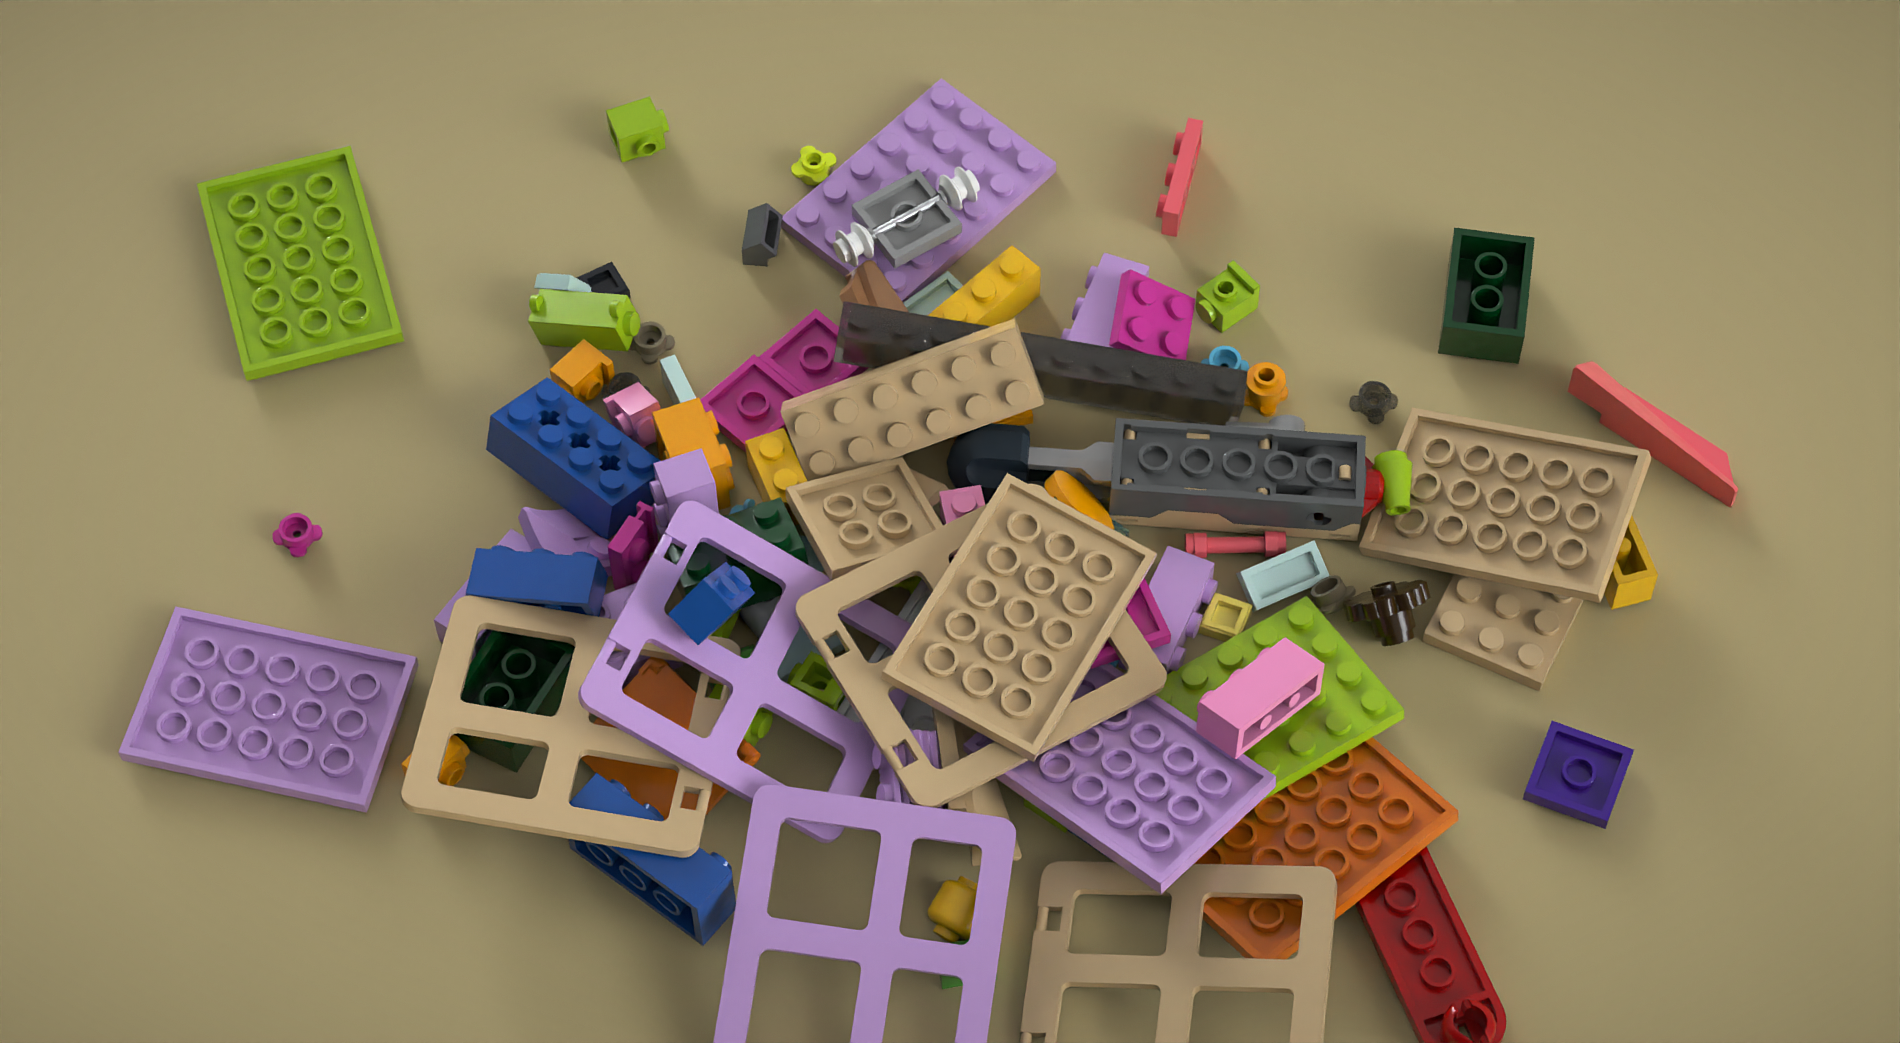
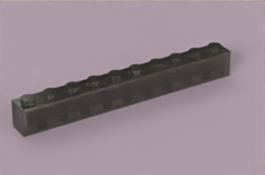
M844 301L834 362L876 369L984 330L990 326ZM1020 332L1043 392V398L1194 424L1225 426V422L1239 421L1244 407L1248 371Z

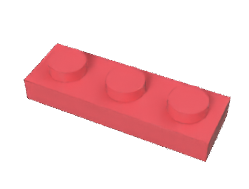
M1188 118L1184 133L1177 132L1173 155L1178 156L1176 164H1168L1165 177V186H1169L1168 194H1160L1156 217L1162 218L1161 234L1177 237L1202 144L1203 120Z

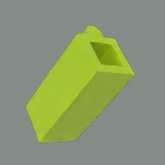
M540 289L538 295L532 294L529 299L531 314L528 323L541 345L575 347L585 339L596 349L628 352L633 337L638 334L640 329V316L628 295Z

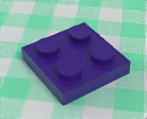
M1551 721L1525 789L1523 800L1606 829L1634 749Z

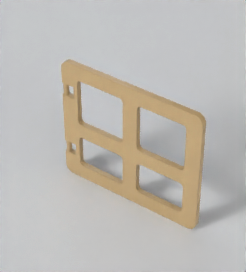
M1029 484L1034 488L1048 494V492L1042 486L1037 484ZM987 504L802 595L796 603L795 615L812 644L818 649L827 664V668L877 748L887 759L895 772L896 778L913 805L938 808L1029 761V759L994 741L942 769L933 767L888 696L897 687L881 679L882 671L893 654L876 663L867 662L839 619L838 614L912 576L921 577L932 593L950 565L949 558L957 554ZM1126 609L1107 640L1126 667L1127 673L1070 702L1039 755L1148 699L1163 689L1167 679L1166 670ZM837 635L847 651L836 658L825 642L826 639ZM905 743L915 759V762L905 767L893 750V748Z
M471 595L461 597L454 603L401 790L402 803L407 810L419 814L685 858L696 853L699 848L713 782L618 728L596 725L589 721L591 713L581 706L578 692L616 622L615 619ZM489 629L561 641L575 646L560 708L555 716L549 717L466 703L461 700L480 631ZM716 636L708 637V639L741 656L740 647L733 640ZM652 643L644 644L639 655L684 662ZM615 647L614 650H613V651L623 652V651L617 649L616 647ZM701 672L688 731L701 738H707L729 698L730 690L726 685ZM709 683L723 685L720 700L706 698ZM459 733L545 748L548 751L537 796L532 799H525L439 783L438 779L450 737ZM590 755L675 770L678 773L669 817L664 821H655L571 806L569 800L580 758ZM684 792L699 794L696 810L681 808Z
M1055 861L1050 863L1041 874L1037 920L1033 933L1020 1029V1043H1031L1032 1037H1045V1043L1057 1042L1062 996L1064 990L1068 987L1160 990L1155 1043H1189L1194 995L1199 991L1290 993L1294 996L1289 1043H1323L1338 887L1335 875L1330 869L1321 866L1193 864L1170 887L1160 894L1116 862ZM1081 894L1171 897L1165 952L1159 956L1070 953L1068 950L1075 899ZM1210 897L1302 900L1303 907L1297 956L1293 959L1200 956L1199 945L1205 901ZM1049 911H1062L1060 931L1046 930Z

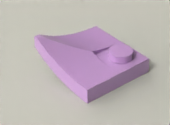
M529 507L521 509L518 519L531 550L540 548L563 555H572L574 552H587L598 557L608 576H612L607 548L610 541L601 537L565 509L537 510Z

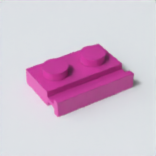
M641 501L636 505V517L628 516L607 547L615 590L638 582L649 561V555L651 552L654 553L659 543L654 508Z

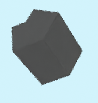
M768 203L748 210L742 245L743 265L768 267L769 259L777 256L783 215Z

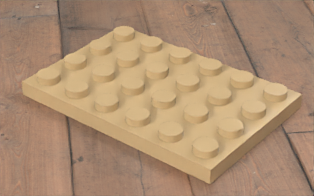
M1412 407L1396 449L1405 452L1407 459L1412 462L1411 510L1403 515H1388L1382 500V503L1373 509L1360 542L1359 549L1362 555L1601 603L1651 461L1649 450Z
M1007 473L882 671L881 679L1034 762L1155 561L1157 553Z

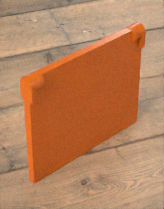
M650 657L638 670L639 673L622 690L623 693L688 730L697 692L664 659ZM599 717L593 722L596 725L617 728ZM744 738L737 749L738 758L752 767L761 757V753ZM590 755L581 757L595 773H598L608 781L615 779L624 785L631 794V798L642 806L645 803L652 805L661 813L664 820L669 817L678 773L675 770ZM714 782L706 815L728 792V790ZM684 792L681 808L696 810L699 794Z

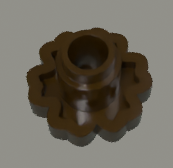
M1415 580L1399 583L1387 581L1370 587L1371 591L1358 594L1343 604L1347 621L1358 622L1365 619L1366 621H1371L1374 635L1380 638L1382 646H1392L1404 643L1415 637L1413 628L1416 624L1411 609L1426 603V600L1431 598L1427 581Z

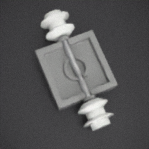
M958 166L954 169V178L950 179L944 174L939 177V190L935 191L918 169L852 204V215L859 224L856 222L851 223V233L847 235L841 230L836 231V241L833 242L836 255L841 262H848L853 267H856L859 255L863 254L869 259L874 256V244H876L891 265L897 268L962 233V223L948 206L960 211L963 207V199L967 198L972 203L977 201V192L980 190V186L975 175L970 170L965 171Z

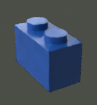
M725 562L705 577L668 615L699 645L719 629L755 592L750 587L751 582L746 574L739 568L731 567Z

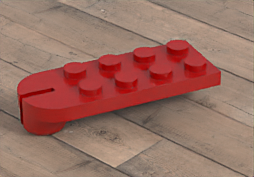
M1426 846L1355 903L1356 908L1419 1043H1501L1506 1030L1505 1010ZM1464 1026L1468 1036L1460 1033L1459 1028Z

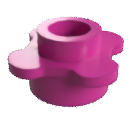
M293 513L282 519L279 529L273 532L272 539L276 545H283L288 548L293 557H302L307 553V548L314 541L322 538L323 532L319 525H312L307 516L302 513ZM301 533L300 537H294L295 534Z

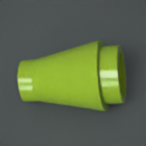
M1391 450L1382 452L1374 457V465L1371 469H1377L1383 475V502L1386 513L1393 516L1406 514L1411 510L1412 462L1407 459V454L1403 451Z

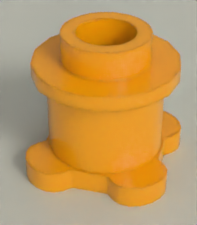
M1261 362L1253 365L1246 374V386L1248 389L1241 391V403L1245 406L1256 408L1264 417L1273 416L1279 402L1286 400L1288 397L1284 371L1278 365L1270 362Z

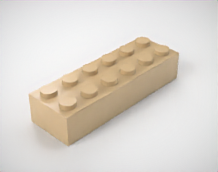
M1014 318L784 401L780 412L807 481L899 457L1044 405V398L1016 319Z

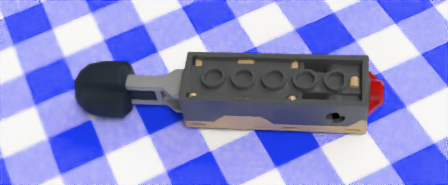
M1116 418L1114 443L1097 441L1084 450L1030 447V432L1025 426L991 423L957 436L947 458L948 475L953 486L958 489L981 485L985 504L989 503L1007 473L1027 484H1037L1044 488V483L1048 477L1056 470H1063L1083 483L1100 502L1110 503L1109 516L1113 524L1250 534L1277 531L1285 532L1286 536L1357 541L1362 517L1382 503L1384 493L1382 473L1377 469H1371L1374 464L1365 456L1366 436Z

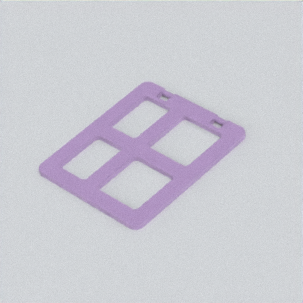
M693 500L683 502L675 511L653 555L649 559L600 653L578 692L581 706L588 712L751 804L755 792L760 787L768 784L785 786L741 761L737 756V749L758 708L761 707L772 711L841 751L843 759L827 792L860 797L874 768L872 753L875 743L862 722L850 720L785 683L777 674L800 627V623L795 615L798 599L802 595L830 582L829 577L705 505ZM671 542L684 549L676 565L663 558ZM699 542L710 544L778 583L782 588V595L749 658H742L708 638L697 645L665 613V604ZM868 599L838 614L840 620L888 646L893 654L912 625ZM652 643L729 688V698L707 738L695 735L623 693L622 685L644 644ZM615 647L628 654L620 670L606 664ZM897 688L891 691L888 696L900 714L909 694ZM795 820L784 821L821 843L835 841L844 830V827Z
M774 784L760 787L755 792L752 802L713 1043H746L760 955L766 950L854 962L860 966L861 973L850 1043H882L892 975L900 969L959 978L963 983L955 1043H987L1016 841L1014 825L1008 819L997 816ZM795 820L872 831L880 835L881 843L869 921L866 928L855 930L769 916L767 913L780 827L784 821ZM917 839L975 846L982 852L971 934L966 944L958 945L903 936L899 931L913 842Z

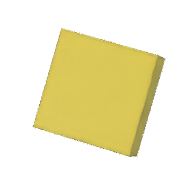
M1215 592L1200 623L1199 633L1226 642L1245 631L1252 613L1253 604Z

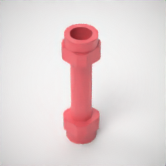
M1265 531L1263 536L1207 537L1206 533H1185V552L1200 558H1207V554L1264 553V557H1276L1286 552V533Z

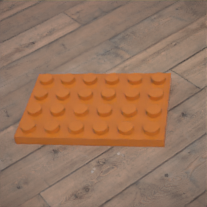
M1371 737L1259 802L1194 864L1326 867L1333 872L1338 885L1335 919H1337L1459 820L1458 810L1377 740ZM1210 897L1204 903L1202 919L1244 958L1287 959L1299 948L1303 901L1300 899Z

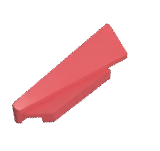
M1590 361L1574 367L1568 392L1600 412L1599 423L1639 449L1649 450L1650 456L1728 507L1734 504L1738 487L1733 482L1728 456L1725 451L1620 385L1595 362Z

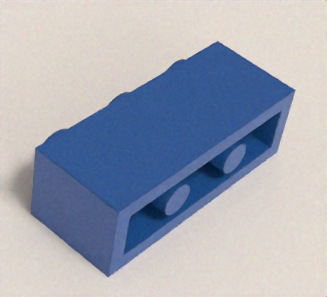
M501 545L493 546L491 549L476 548L466 596H478L599 617L608 574L599 558L587 552H574L572 555H563L540 548L533 549L532 552H523Z

